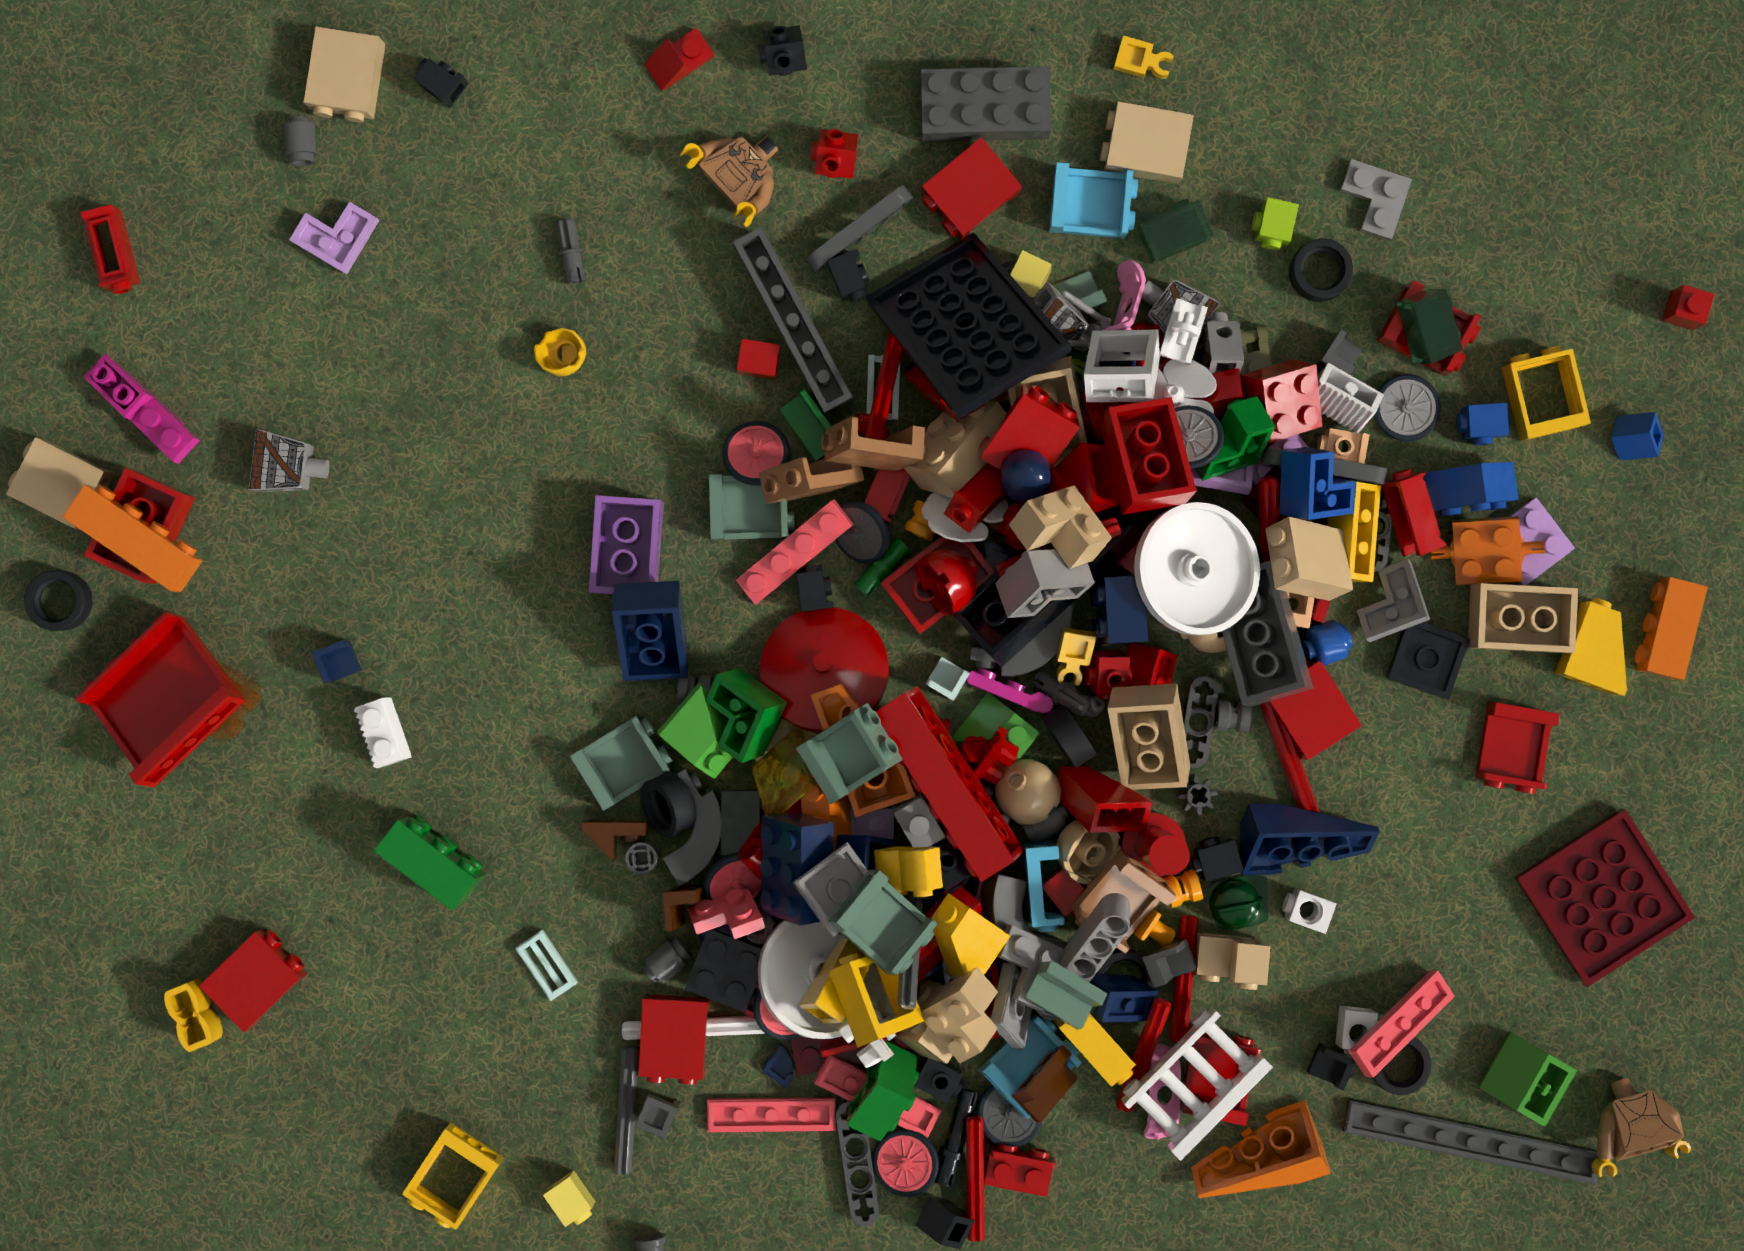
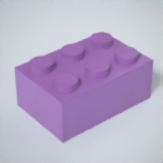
M595 495L589 593L613 595L614 584L658 582L664 502L657 499Z

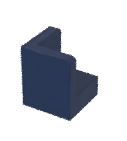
M339 641L312 652L324 683L335 682L362 671L350 641Z

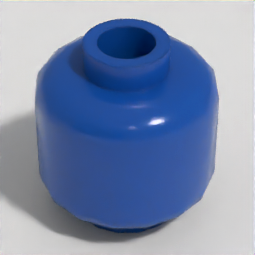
M1328 620L1307 628L1305 641L1301 642L1304 656L1308 660L1320 661L1326 666L1347 657L1349 648L1352 647V638L1344 624H1339L1335 620Z

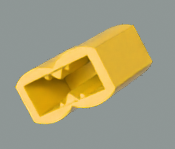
M894 846L874 850L875 869L880 870L889 878L887 882L902 896L907 895L908 891H913V897L932 896L934 889L943 887L939 847Z
M199 978L170 989L164 994L166 1009L169 1015L177 1022L178 1039L188 1052L197 1050L222 1038L223 1032L218 1015L210 1008V997L199 987L203 983Z

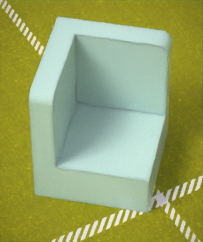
M941 657L925 684L954 701L970 673Z

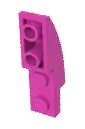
M104 354L84 376L123 417L132 421L171 461L179 464L200 441L184 426L185 423L107 354Z

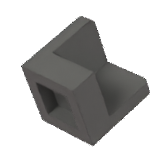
M1340 329L1331 339L1317 361L1316 366L1323 369L1327 363H1330L1351 375L1355 368L1353 365L1361 354L1362 348L1346 339L1344 336L1347 332Z
M1186 938L1151 949L1142 957L1154 988L1165 985L1173 977L1192 972L1197 968Z
M648 1094L635 1127L665 1139L681 1101L675 1099L673 1103Z

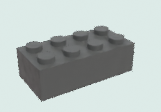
M1050 66L921 69L922 142L977 141L981 137L984 141L1049 139L1051 133Z
M1271 561L1260 563L1259 586L1253 603L1238 622L1222 631L1242 705L1255 706L1313 689L1287 592L1275 589Z

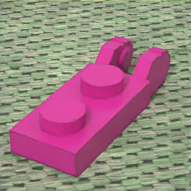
M980 667L977 672L969 671L970 674L966 679V683L1034 712L1045 714L1053 708V701L1048 695L1046 696L1041 692H1035L1030 695L1024 693L1026 686L1008 680L1006 685L995 681L996 674Z

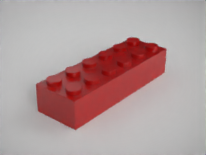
M919 686L904 692L877 710L876 713L880 717L881 725L889 738L896 743L899 754L903 759L898 763L906 765L912 775L910 776L912 785L919 793L923 792L930 802L928 804L930 813L937 821L941 820L948 830L946 832L948 841L955 849L959 848L966 858L964 864L968 872L973 877L977 876L982 882L1014 862L1022 854L1024 848Z

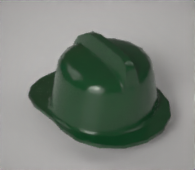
M1242 875L1223 879L1213 883L1206 890L1209 909L1215 920L1216 927L1223 930H1235L1268 921V880L1266 877L1261 875Z

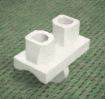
M1176 298L1160 348V356L1191 364L1208 307L1195 305Z
M877 1009L874 1010L879 1024L895 1018L891 1014L884 1019ZM846 1019L838 1028V1031L850 1043L854 1040V1037ZM894 1033L892 1035L887 1036L886 1038L888 1039V1041H890L896 1036V1034ZM883 1039L871 1042L857 1053L858 1058L866 1068L877 1064L881 1060L885 1062L894 1055Z

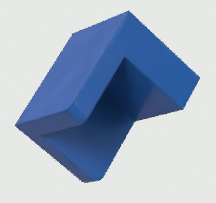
M1656 412L1618 416L1611 434L1613 445L1620 460L1658 457L1664 437Z

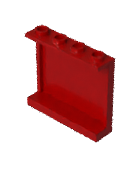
M165 612L154 619L152 625L141 636L135 638L129 647L118 658L112 660L106 669L95 680L89 682L84 687V691L75 698L78 703L91 706L132 764L134 770L128 774L132 781L137 785L155 788L246 701L185 617Z

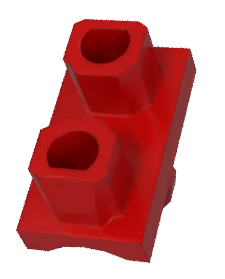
M1001 726L998 727L987 744L982 736L966 737L961 744V751L967 762H974V773L979 781L983 778L995 785L1001 780L1006 768L1005 765L1010 767L1014 763L1019 751L1018 746L1005 740L1008 730Z

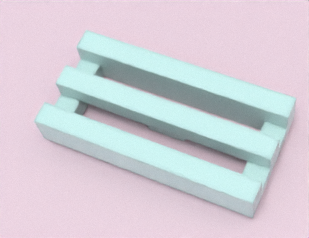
M868 355L866 413L871 412L873 403L874 363H882L883 355ZM900 363L892 396V413H888L887 420H898Z
M543 929L515 948L550 1001L578 983ZM540 939L568 981L564 984L536 941ZM530 946L558 989L552 990L526 951L527 947Z

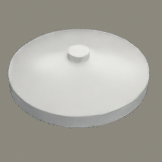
M1192 502L1172 507L1162 512L1148 525L1137 546L1134 571L1139 594L1150 613L1171 630L1187 635L1218 633L1238 622L1254 601L1260 580V562L1256 545L1243 523L1232 513L1219 506L1209 503Z
M783 920L768 936L760 953L758 983L766 1007L781 1025L803 1037L832 1039L842 1036L838 1028L847 1019L846 1016L842 1023L824 1024L798 1006L839 940L846 938L843 935L831 937L821 922L800 926Z

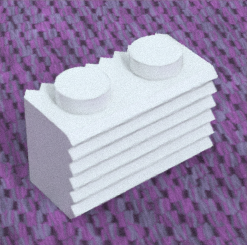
M1327 363L1317 376L1321 414H1326L1327 418L1331 417L1333 421L1337 420L1338 424L1349 428V430H1354L1355 433H1359L1376 413L1384 394L1334 365Z
M391 697L381 698L355 708L354 712L358 713L356 718L360 719L358 724L362 725L360 730L364 731L362 736L366 737L365 743H368L369 755L373 756L371 761L375 762L373 767H386L412 757Z

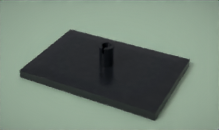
M974 232L865 297L868 305L958 420L1072 351L1069 342Z

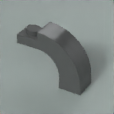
M1073 605L1068 606L1002 668L1000 667V676H1015L1031 672L1043 666L1055 656L1058 651L1063 627L1070 628ZM970 647L969 660H976L975 667L995 668L994 659L983 648Z
M687 768L676 775L685 782L694 798L696 806L694 830L684 845L663 858L679 886L699 874L711 861L720 845L722 828L721 802L718 794L713 789L703 795L701 789L705 786L696 771L690 773Z
M996 872L983 881L981 907L985 919L1002 931H1004L1006 925H1013L1063 949L1069 942L1054 936L1031 932L1026 926L1022 916V902L1028 881L1002 872Z

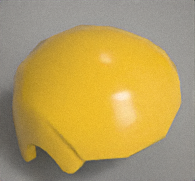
M559 328L547 331L542 341L534 346L535 360L547 373L558 377L569 376L575 373L583 364L586 357V346L583 339L573 330ZM561 347H562V361H561V359L559 358V350L561 349Z

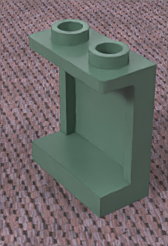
M709 474L710 533L713 541L787 538L789 531H795L794 512H788V501L766 504L761 485L742 483L732 475Z
M868 703L796 748L830 804L903 760L896 743L889 738L881 725L880 717L871 709Z
M635 715L624 724L570 756L603 811L642 788L644 782L672 769L669 763L673 761V758L664 744L658 746L652 736L656 734V731L647 717L641 719L639 715Z
M870 869L830 917L828 922L886 974L896 976L898 973H904L910 967L914 960L912 956L917 949L924 947L930 942L935 933L933 929L938 923L932 918H927L887 882L889 878L880 870Z

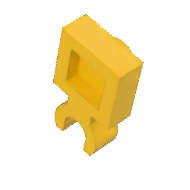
M1123 36L1113 70L1144 78L1146 70H1151L1155 77L1167 79L1169 71L1162 70L1159 67V62L1166 61L1171 63L1174 55L1169 52L1153 54L1151 52L1154 44Z
M1063 627L1056 655L1058 662H1064L1056 671L1059 683L1063 682L1064 676L1067 673H1074V684L1080 685L1082 681L1080 665H1090L1096 641L1095 632Z

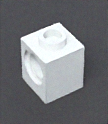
M1294 888L1292 894L1287 893L1283 901L1282 911L1285 912L1284 918L1288 921L1326 934L1336 903ZM1311 901L1314 906L1313 913L1309 917H1301V905L1304 902Z
M1339 1005L1335 1044L1344 1049L1345 1054L1351 1055L1349 1050L1377 1023L1378 1013L1369 1008ZM1361 1024L1363 1028L1361 1036L1356 1039H1350L1349 1031L1351 1027Z

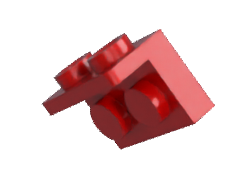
M1002 1143L999 1146H990L984 1185L1047 1197L1052 1169H1055L1056 1164L1054 1157L1049 1156V1151L1041 1148H1031L1030 1152L1017 1150L1018 1146H1009Z

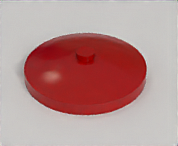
M837 607L809 612L800 611L788 617L770 635L763 649L760 661L761 683L787 702L781 718L799 729L813 733H821L823 728L811 699V694L842 684L859 707L868 703L871 709L875 710L883 698L889 677L887 652L877 631L859 615Z

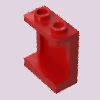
M981 137L922 185L921 193L924 196L921 198V201L931 213L937 211L944 219L941 224L952 238L957 235L962 240L967 237V234L1006 201H1011L1020 194L1022 185Z
M1412 280L1405 286L1377 341L1443 376L1450 374L1452 371L1457 372L1465 360L1466 355L1462 352L1467 343L1472 344L1481 329L1477 325L1481 316L1476 313L1469 315L1423 291L1425 285Z
M1022 383L1019 388L1018 398L991 437L986 435L979 445L980 458L1001 470L1002 463L1013 452L1027 449L1039 452L1048 460L1051 470L1080 428L1079 419L1076 415L1077 411L1065 402L1058 404L1049 399L1048 393L1036 385L1029 387Z
M1306 659V664L1313 689L1269 701L1270 706L1297 746L1298 754L1303 760L1313 758L1362 726L1324 665L1320 661L1310 662L1308 659Z
M1488 702L1475 777L1485 779L1484 786L1503 789L1504 783L1516 785L1515 791L1535 794L1536 788L1546 790L1547 783H1543L1542 780L1551 726H1558L1560 713Z
M264 929L254 932L199 985L243 1033L257 1024L261 1017L278 1000L307 975L303 970L305 967L304 963L295 954L291 953L288 955L281 947V939L271 930L266 932Z
M646 994L643 997L638 1077H646V1081L652 1083L665 1082V1078L678 1079V1083L687 1085L697 1084V1080L704 1079L709 998Z
M1206 1032L1192 1045L1225 1080L1228 1078L1232 1080L1240 1072L1238 1070L1239 1065ZM1235 1035L1232 1041L1247 1056L1252 1055L1255 1057L1258 1053L1261 1054V1049L1253 1044L1254 1039ZM1188 1061L1183 1084L1202 1103L1207 1102L1209 1104L1217 1096L1215 1093L1216 1088ZM1249 1092L1220 1121L1246 1126L1249 1113L1245 1109ZM1180 1099V1110L1182 1113L1192 1115L1193 1111Z

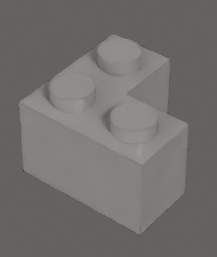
M1034 548L1024 551L1021 554L1022 557L1014 565L1008 567L1005 570V574L995 584L1007 618L1035 616L1052 600L1078 599L1095 582L1088 563L1069 569L1055 548L1052 550Z

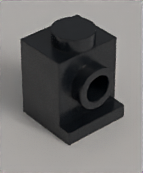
M424 58L415 70L414 80L417 84L448 108L452 107L469 84L461 73L458 72L456 74V71L443 61L437 64L430 58Z
M858 249L828 260L829 270L842 301L849 299L851 303L868 296L865 283L869 282L867 272L863 263L856 264V261L860 260Z
M822 564L803 567V573H797L802 612L834 608L833 601L827 602L826 596L832 595L830 576L823 577Z

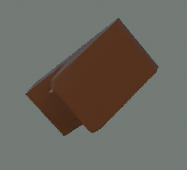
M585 820L581 822V829L614 861L617 859V836H622V841H641V836L649 834V822Z

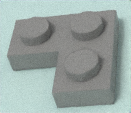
M1353 159L1349 161L1340 192L1369 201L1360 232L1387 241L1392 240L1412 179Z
M1409 559L1378 571L1387 599L1357 610L1365 638L1368 642L1430 620L1412 563Z
M1006 925L1004 932L1010 935V938L997 957L1022 968L1012 999L1037 1011H1045L1025 999V994L1040 964L1053 960L1060 965L1065 949L1013 925Z

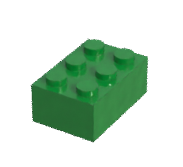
M417 815L415 818L408 816L398 819L374 852L451 911L463 905L487 874L481 869L483 864L474 856L468 854L465 857L455 850L458 845L445 835L438 837L430 830L433 826L423 817Z

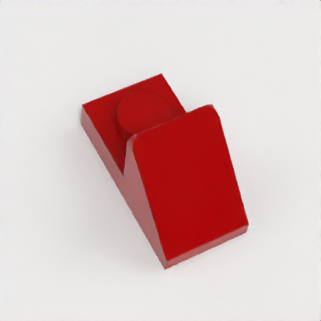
M696 27L672 44L669 39H666L644 65L661 91H663L715 56Z

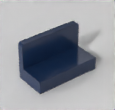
M1095 975L1089 982L1107 993L1103 1004L1096 1006L1094 1017L1101 1022L1146 1021L1153 1001L1157 998L1158 990L1133 975Z

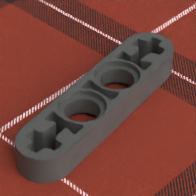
M905 185L898 187L811 253L806 262L815 273L821 272L828 266V260L846 253L849 250L848 246L852 243L858 244L874 231L873 227L877 224L883 225L908 206L914 197Z
M1265 448L1262 453L1261 465L1281 469L1282 449ZM1334 459V478L1379 486L1385 485L1386 468Z
M844 1100L836 1109V1122L850 1215L856 1224L869 1226L877 1220L879 1215L868 1135L859 1131H850L843 1134L842 1130H849V1126L846 1125L847 1118H842L841 1114L846 1113V1107L850 1105V1101ZM851 1138L861 1139L864 1143L863 1151L857 1155L849 1153L846 1150L847 1141ZM858 1169L866 1171L869 1175L868 1182L863 1186L854 1185L850 1179L851 1174ZM871 1190L872 1195L866 1194V1203L868 1207H873L874 1210L869 1212V1217L862 1218L861 1213L855 1212V1210L860 1209L859 1196L853 1198L852 1193L864 1194Z

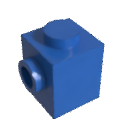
M1507 403L1468 405L1461 408V414L1457 415L1456 427L1458 433H1462L1463 440H1472L1473 446L1493 444L1492 439L1509 435Z

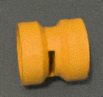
M916 500L913 507L915 516L907 520L904 530L932 542L936 533L931 531L928 520L922 516V508L925 502Z
M1194 869L1185 871L1182 876L1175 877L1170 875L1163 877L1177 896L1170 904L1171 908L1181 906L1183 902L1188 900L1191 902L1203 900L1201 885Z

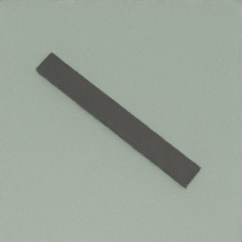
M1348 1099L1342 1128L1344 1133L1596 1185L1597 1175L1592 1171V1163L1599 1157L1595 1150Z

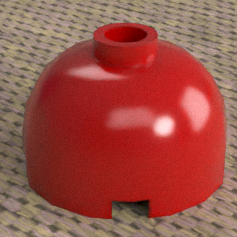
M939 549L923 556L916 563L917 576L924 591L929 588L936 596L931 601L942 613L951 616L965 608L972 601L977 589L975 576L977 568L971 558H964L960 553L951 549Z

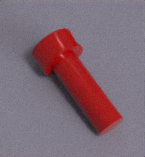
M1150 811L1145 831L1120 832L1118 844L1122 850L1159 876L1178 874L1185 869L1189 862L1190 853L1185 841L1184 832L1176 821L1162 813Z

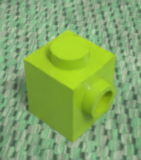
M1267 197L1262 203L1261 212H1255L1251 231H1256L1254 241L1262 242L1261 246L1270 250H1280L1281 247H1286L1291 242L1299 204Z

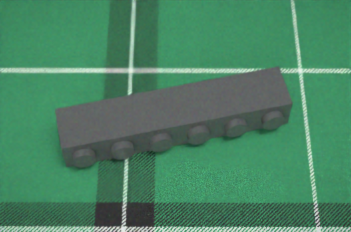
M762 227L733 241L736 252L824 416L826 417L852 403L853 397Z

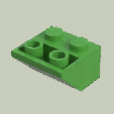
M1509 1031L1479 1083L1478 1088L1545 1127L1577 1070Z

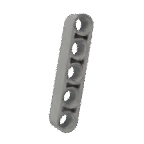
M1110 893L1099 901L1064 948L1065 952L1060 964L1061 966L1087 982L1091 981L1130 929V903L1127 897L1119 893ZM1037 1011L1045 1019H1058L1047 1011Z

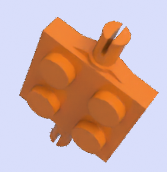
M1519 516L1452 520L1453 538L1451 545L1432 551L1431 560L1451 559L1455 568L1456 585L1522 582V563L1525 554H1545L1544 540L1524 542L1520 532Z

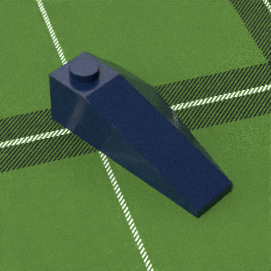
M1248 804L1240 823V859L1244 870L1240 873L1241 875H1272L1282 872L1281 865L1299 861L1300 867L1303 868L1311 866V861L1323 855H1327L1330 860L1334 861L1369 853L1380 831L1377 826L1283 804Z

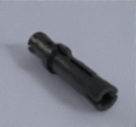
M962 1087L957 1096L944 1146H941L939 1151L942 1155L938 1174L934 1181L936 1184L954 1188L960 1161L964 1160L965 1157L963 1150L966 1141V1118L973 1116L980 1094L977 1091L967 1088L965 1090Z

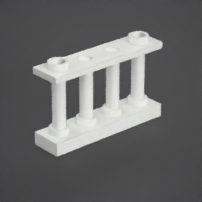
M1213 1007L1208 1011L1206 1009L1201 1010L1191 1022L1194 1026L1139 1081L1135 1078L1123 1090L1125 1094L1122 1098L1124 1105L1130 1109L1137 1102L1170 1135L1169 1139L1171 1142L1168 1144V1147L1180 1161L1273 1068L1259 1053L1255 1057L1252 1055L1247 1056L1214 1023L1221 1015ZM1205 1032L1239 1065L1238 1070L1240 1072L1232 1080L1229 1078L1225 1080L1192 1047ZM1182 1055L1216 1088L1215 1093L1217 1096L1209 1104L1207 1102L1202 1103L1169 1070ZM1159 1078L1193 1111L1192 1116L1194 1119L1186 1127L1184 1125L1179 1126L1146 1093Z

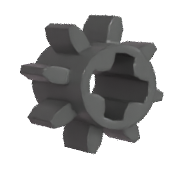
M1192 775V783L1184 787L1183 793L1176 795V798L1186 801L1182 808L1184 811H1188L1194 806L1196 814L1201 815L1202 807L1214 808L1210 800L1211 796L1218 795V792L1208 788L1212 780L1207 778L1201 784L1199 783L1198 776ZM1193 788L1197 790L1203 789L1201 795L1204 798L1201 802L1198 800L1191 801L1194 797L1190 793Z

